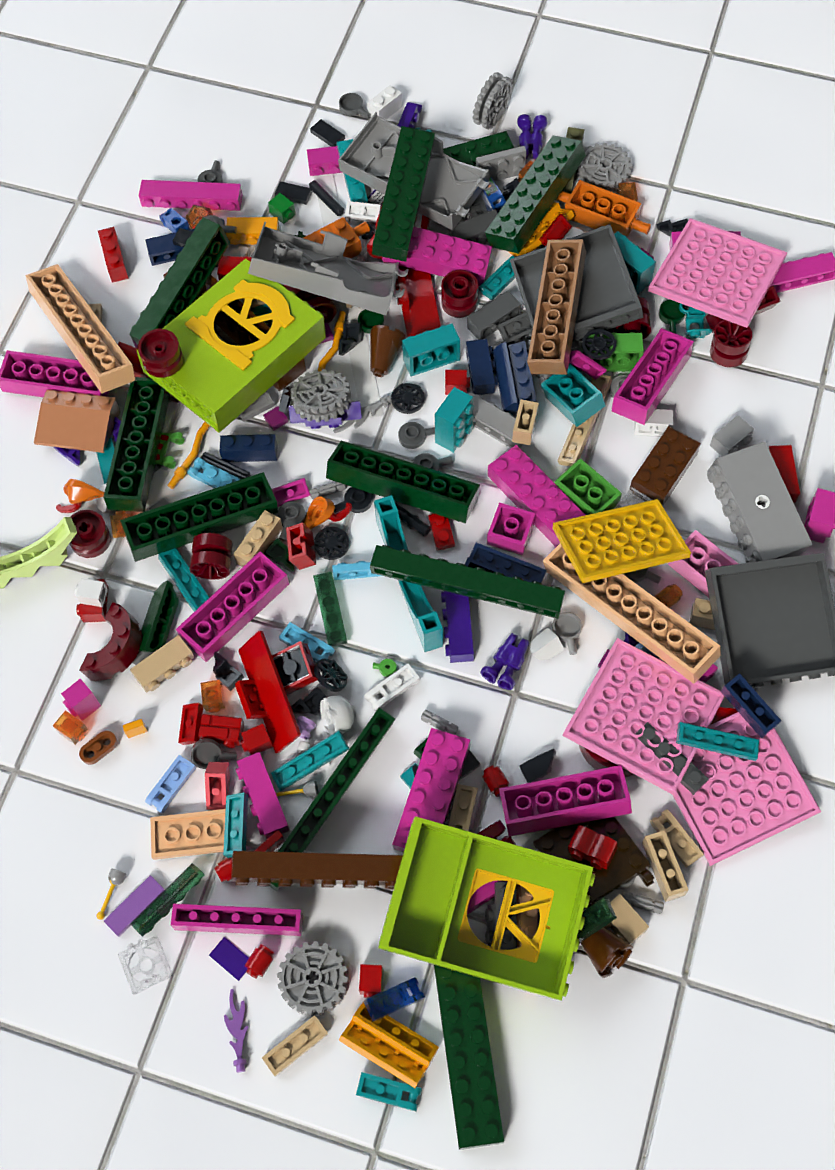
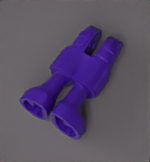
M522 114L517 118V125L522 130L519 136L520 147H525L526 159H528L529 150H532V159H536L540 154L544 139L541 132L548 124L547 118L543 115H538L534 118L533 134L530 133V116Z
M511 633L504 644L498 648L493 657L495 664L492 667L484 666L480 671L483 678L495 684L502 667L507 666L497 682L500 688L506 690L514 688L516 682L512 678L513 673L520 670L525 659L524 655L529 646V640L522 638L518 646L515 647L518 635Z

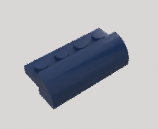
M525 341L507 345L506 342L499 344L493 350V359L502 409L504 412L515 415L518 412L521 399L537 402L533 376L527 363V345Z
M477 542L473 547L470 557L465 562V565L475 569L478 567L490 573L500 572L507 577H520L528 582L537 581L542 583L547 572L546 569Z

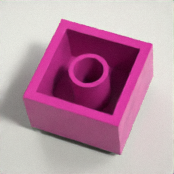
M817 488L809 504L804 527L811 541L823 544L827 537H831L832 531L835 529V492Z
M499 503L487 534V545L523 555L534 526L535 513Z

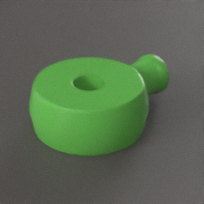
M384 659L380 664L374 662L372 668L379 669V672L384 677H389L397 671V664L392 659Z

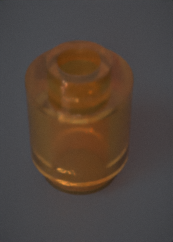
M676 584L666 586L654 597L668 608H671L681 600L683 593Z

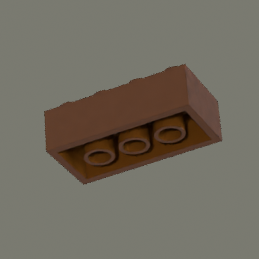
M668 426L631 480L629 491L646 501L658 499L661 505L664 506L697 456L701 443Z

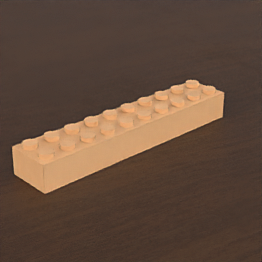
M58 264L25 275L29 292L101 393L135 381L132 363Z
M561 543L543 560L548 574L693 684L721 656L719 644L624 574L582 583Z

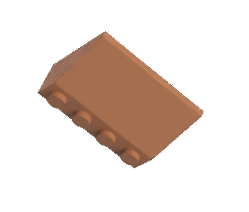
M46 390L40 405L34 444L104 453L114 429L115 417L118 418L120 414L116 398Z

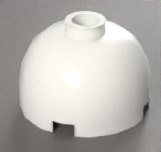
M341 696L323 698L324 700L320 702L321 718L326 719L328 726H324L329 736L338 731L342 734L346 733L351 729L354 717L356 716L354 706Z

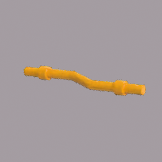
M344 311L339 312L338 321L334 326L335 335L332 347L319 362L318 372L325 369L327 363L339 349V340H341L346 312Z
M205 421L196 433L192 451L183 464L177 467L174 472L175 475L167 486L174 489L180 479L185 477L187 469L197 457L203 435L210 427Z

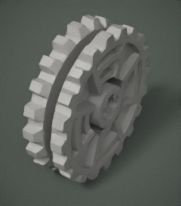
M497 72L493 73V76L491 75L488 81L486 80L474 105L475 109L473 110L474 115L472 119H474L473 122L475 124L482 125L485 129L489 130L501 119V115L504 114L505 108L508 106V101L511 98L510 94L513 90L511 78L503 77L501 73Z
M597 143L595 147L589 146L587 150H584L586 157L576 171L578 181L581 180L610 192L616 191L617 193L620 192L621 188L626 187L632 169L631 158L627 157L628 153L626 151L622 152L621 147L616 148L614 144L609 146L607 143H603V145Z
M322 369L320 372L314 370L311 374L307 372L305 373L306 376H300L298 378L299 381L293 383L294 388H291L293 407L296 414H300L302 419L307 418V421L316 420V422L324 420L327 422L330 418L336 419L338 414H344V409H348L349 403H351V392L347 378L342 377L341 373L335 374L334 370L329 372L326 369Z
M314 941L312 945H308L307 942L303 943L302 948L295 946L292 954L287 953L285 955L286 962L280 963L282 972L277 974V978L281 980L278 984V989L284 991L281 994L282 998L288 1001L287 1004L292 1009L297 1007L296 1011L300 1014L306 1011L308 1016H313L315 1012H318L321 1016L324 1015V1010L326 1009L331 1012L334 1010L333 1005L335 1003L340 1004L342 1002L340 999L341 995H346L347 993L344 987L349 985V979L345 976L349 972L347 967L343 966L345 964L342 956L338 957L339 953L336 949L330 950L329 945L326 943L320 946L318 941ZM313 974H315L317 978L319 977L318 980L314 981V984H312L311 981L308 980V978H311Z

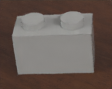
M737 415L712 437L710 447L721 456L739 451L741 446L748 445L753 439L754 428Z

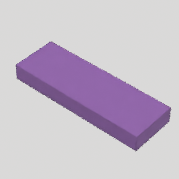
M150 875L104 920L105 924L120 937L165 892V889Z

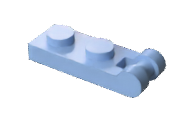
M178 755L149 793L145 802L150 806L154 805L157 807L156 810L160 813H164L169 803L194 772L196 766L181 755ZM160 793L164 795L162 800L158 799Z

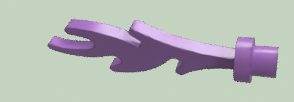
M231 989L229 1002L233 1020H229L227 1015H224V1021L230 1034L238 1040L237 1043L233 1041L229 1043L237 1056V1060L233 1061V1065L236 1066V1072L241 1073L245 1072V1065L247 1064L246 1059H242V1048L248 1026L241 1030L245 1016V1003L241 1001L240 1011H236L233 1002L234 990Z

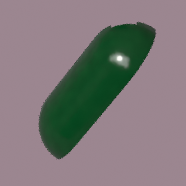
M168 580L157 588L151 599L141 629L142 643L139 651L155 652L165 645L179 603V597L176 596L173 588L174 585Z

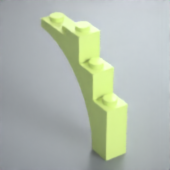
M64 517L54 529L38 541L21 550L1 556L0 589L5 588L11 578L32 577L40 566H60L68 555L66 547L77 533L72 518Z

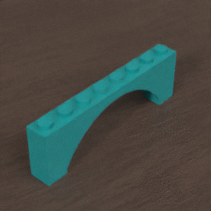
M390 495L374 500L376 523L384 545H388L396 550H408L393 496ZM398 580L424 652L443 647V627L437 612L429 604L421 585Z

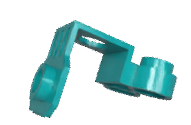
M679 304L680 312L686 314L685 335L687 339L704 338L712 333V329H704L703 318L705 317V312L692 307L685 310L683 308L684 304ZM697 323L700 329L690 330V325Z

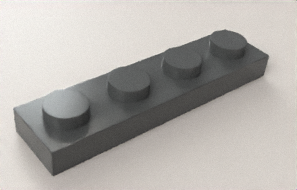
M647 722L644 725L643 735L638 739L647 748L653 750L659 759L663 757L669 758L674 765L672 771L679 777L683 767L686 765L687 758L682 753L678 757L667 755L669 752L671 754H678L679 751L672 744L669 745V741L666 738L661 742L660 737L655 734L657 730ZM642 728L639 729L635 734H636V735L641 734V733H642ZM647 739L653 744H659V746L656 748L651 747L647 743ZM663 760L662 762L671 769L670 763ZM690 763L680 783L694 795L707 783L709 778L694 764Z

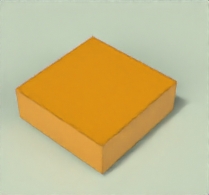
M142 719L123 725V730L128 738L147 732L146 725Z

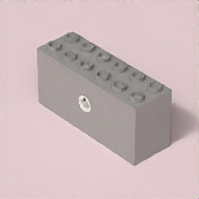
M765 441L716 458L707 471V477L709 482L713 483L716 498L722 503L723 513L730 521L732 533L736 534L738 547L744 552L746 563L800 556L813 545Z

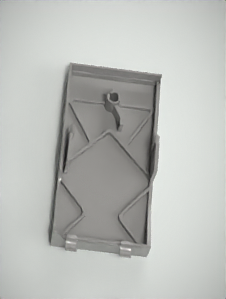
M375 112L338 159L340 171L385 195L401 128L377 116V112ZM435 137L418 213L453 231L462 217H465L470 211V206L482 190L486 189L490 184L489 169H482L449 157L443 153V141Z
M264 222L251 259L248 274L385 316L393 296L398 298L403 296L404 289L401 292L396 291L395 284L397 276L405 277L408 274V269L401 271L398 266L399 262H360L343 256L348 239L321 230L320 233L325 234L323 244L265 227L266 222Z

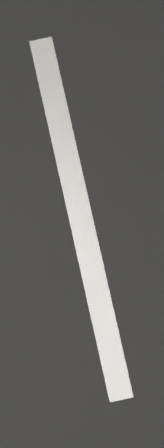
M333 174L313 176L314 180L339 203ZM318 197L323 227L342 218V215L337 216ZM339 302L340 311L346 312L344 324L358 323L361 308L356 306L346 308V303ZM362 331L361 341L349 351V357L358 401L361 402V407H366L380 402L376 378L373 372L370 371V349L367 335ZM382 407L376 411L374 416L369 412L367 418L383 416Z

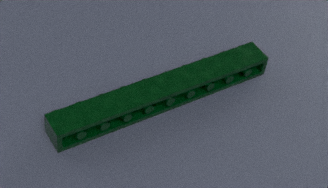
M376 545L370 563V570L373 574L559 619L565 590L557 586L548 587L537 581L528 582L520 577L511 578L500 572L490 573L482 568L476 567L474 569L462 563L453 564L442 558H430L425 554L416 555L405 549H393L388 545Z
M381 708L377 709L278 852H305L387 734L396 718ZM279 883L270 884V887L275 891H278L280 888L278 886Z

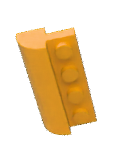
M554 202L520 253H509L516 257L532 252L542 245L539 239L559 214H563L569 222L574 217L573 211L561 209L559 203Z
M366 1001L362 1002L339 1039L343 1044L416 1088L421 1078L425 1075L439 1049L434 1043Z

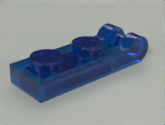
M417 978L407 980L365 999L364 1004L372 1021H377L425 999L423 991H420L418 987L419 982ZM407 989H410L412 996H409Z

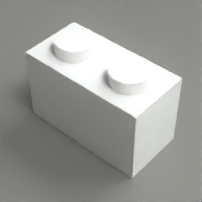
M389 85L367 102L368 112L371 114L370 118L377 112V116L387 120L402 108V93Z

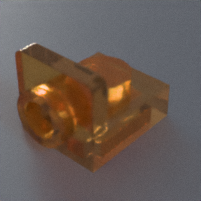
M117 511L115 515L110 516L113 538L125 537L120 520L131 517V514H126V511Z

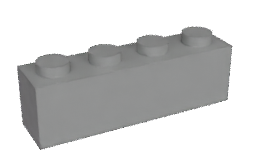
M469 392L468 394L473 396L474 418L472 424L474 427L510 448L515 445L521 448L523 444L512 442L516 418L510 413L500 410L495 404L483 400L480 395Z

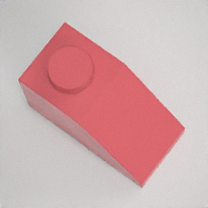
M229 762L208 763L205 771L206 810L226 809V796L229 795L230 785Z

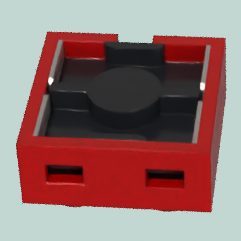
M299 641L272 655L286 695L317 681L314 673L315 664L308 644Z

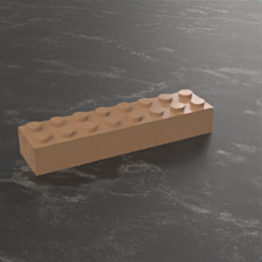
M583 239L548 240L527 360L531 374L567 375L586 257Z

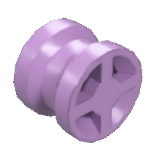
M298 716L297 725L301 733L299 737L308 740L311 736L310 732L315 728L316 724L304 716Z

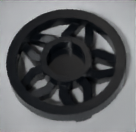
M594 329L587 332L583 337L582 349L590 359H608L615 352L616 339L606 330ZM595 334L594 339L588 338L589 336Z
M401 383L392 392V405L401 413H415L424 405V392L419 385ZM396 403H402V408H400ZM411 405H416V406H417V407H415V408H413V409H410V408H411Z
M327 526L317 533L314 539V547L320 557L327 560H336L347 553L349 537L341 528ZM344 539H346V546L342 543ZM318 547L324 548V554L318 549ZM334 551L340 552L337 555H332Z
M321 659L315 664V676L323 687L333 692H339L345 688L348 676L334 659Z

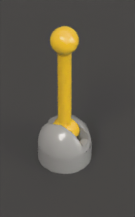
M317 781L307 782L303 789L277 792L276 796L304 793L307 797H316L319 794Z
M111 868L108 875L111 886L101 910L96 915L97 919H104V912L114 887L123 883L127 875L126 873Z

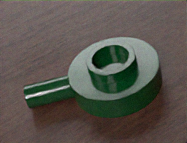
M669 299L660 305L658 315L662 322L669 325V331L677 334L676 325L683 321L685 314L679 310L680 303Z
M364 309L358 316V323L362 324L363 332L370 334L373 326L384 325V315Z

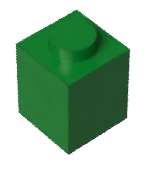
M281 193L268 202L270 214L278 217V220L283 224L296 215L294 203Z

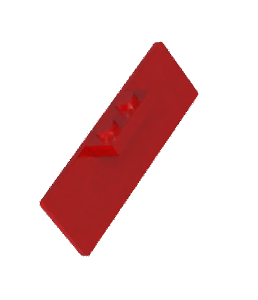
M399 266L401 271L408 269V274L405 277L397 276L395 284L396 291L401 292L404 289L403 296L397 297V302L402 307L407 337L439 328L441 325L430 273Z
M258 631L239 649V654L249 680H239L235 683V687L246 718L263 719L275 753H280L296 740L301 733L263 631Z

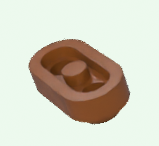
M111 731L99 733L81 747L79 751L81 760L88 765L97 763L116 748V736ZM107 740L111 741L109 745H104ZM90 753H94L93 757L88 758Z

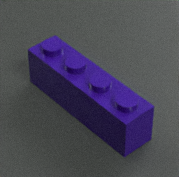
M441 591V602L445 603L446 609H442L443 620H447V626L444 627V638H448L449 643L445 645L446 656H450V663L474 661L469 597Z

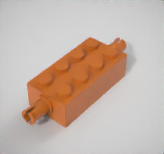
M581 180L578 181L571 194L562 191L557 197V200L565 203V209L573 211L574 217L570 220L593 229L610 224L614 234L619 231L628 238L633 229L647 235L651 228L650 223L638 220L642 203Z
M342 217L303 238L323 244L325 234L320 233V231H329L348 239L343 256L353 258L362 251L359 236L369 232L370 228L366 221L352 228L345 218Z

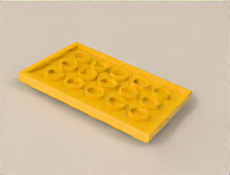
M658 499L555 522L552 527L582 583L690 558L691 551Z

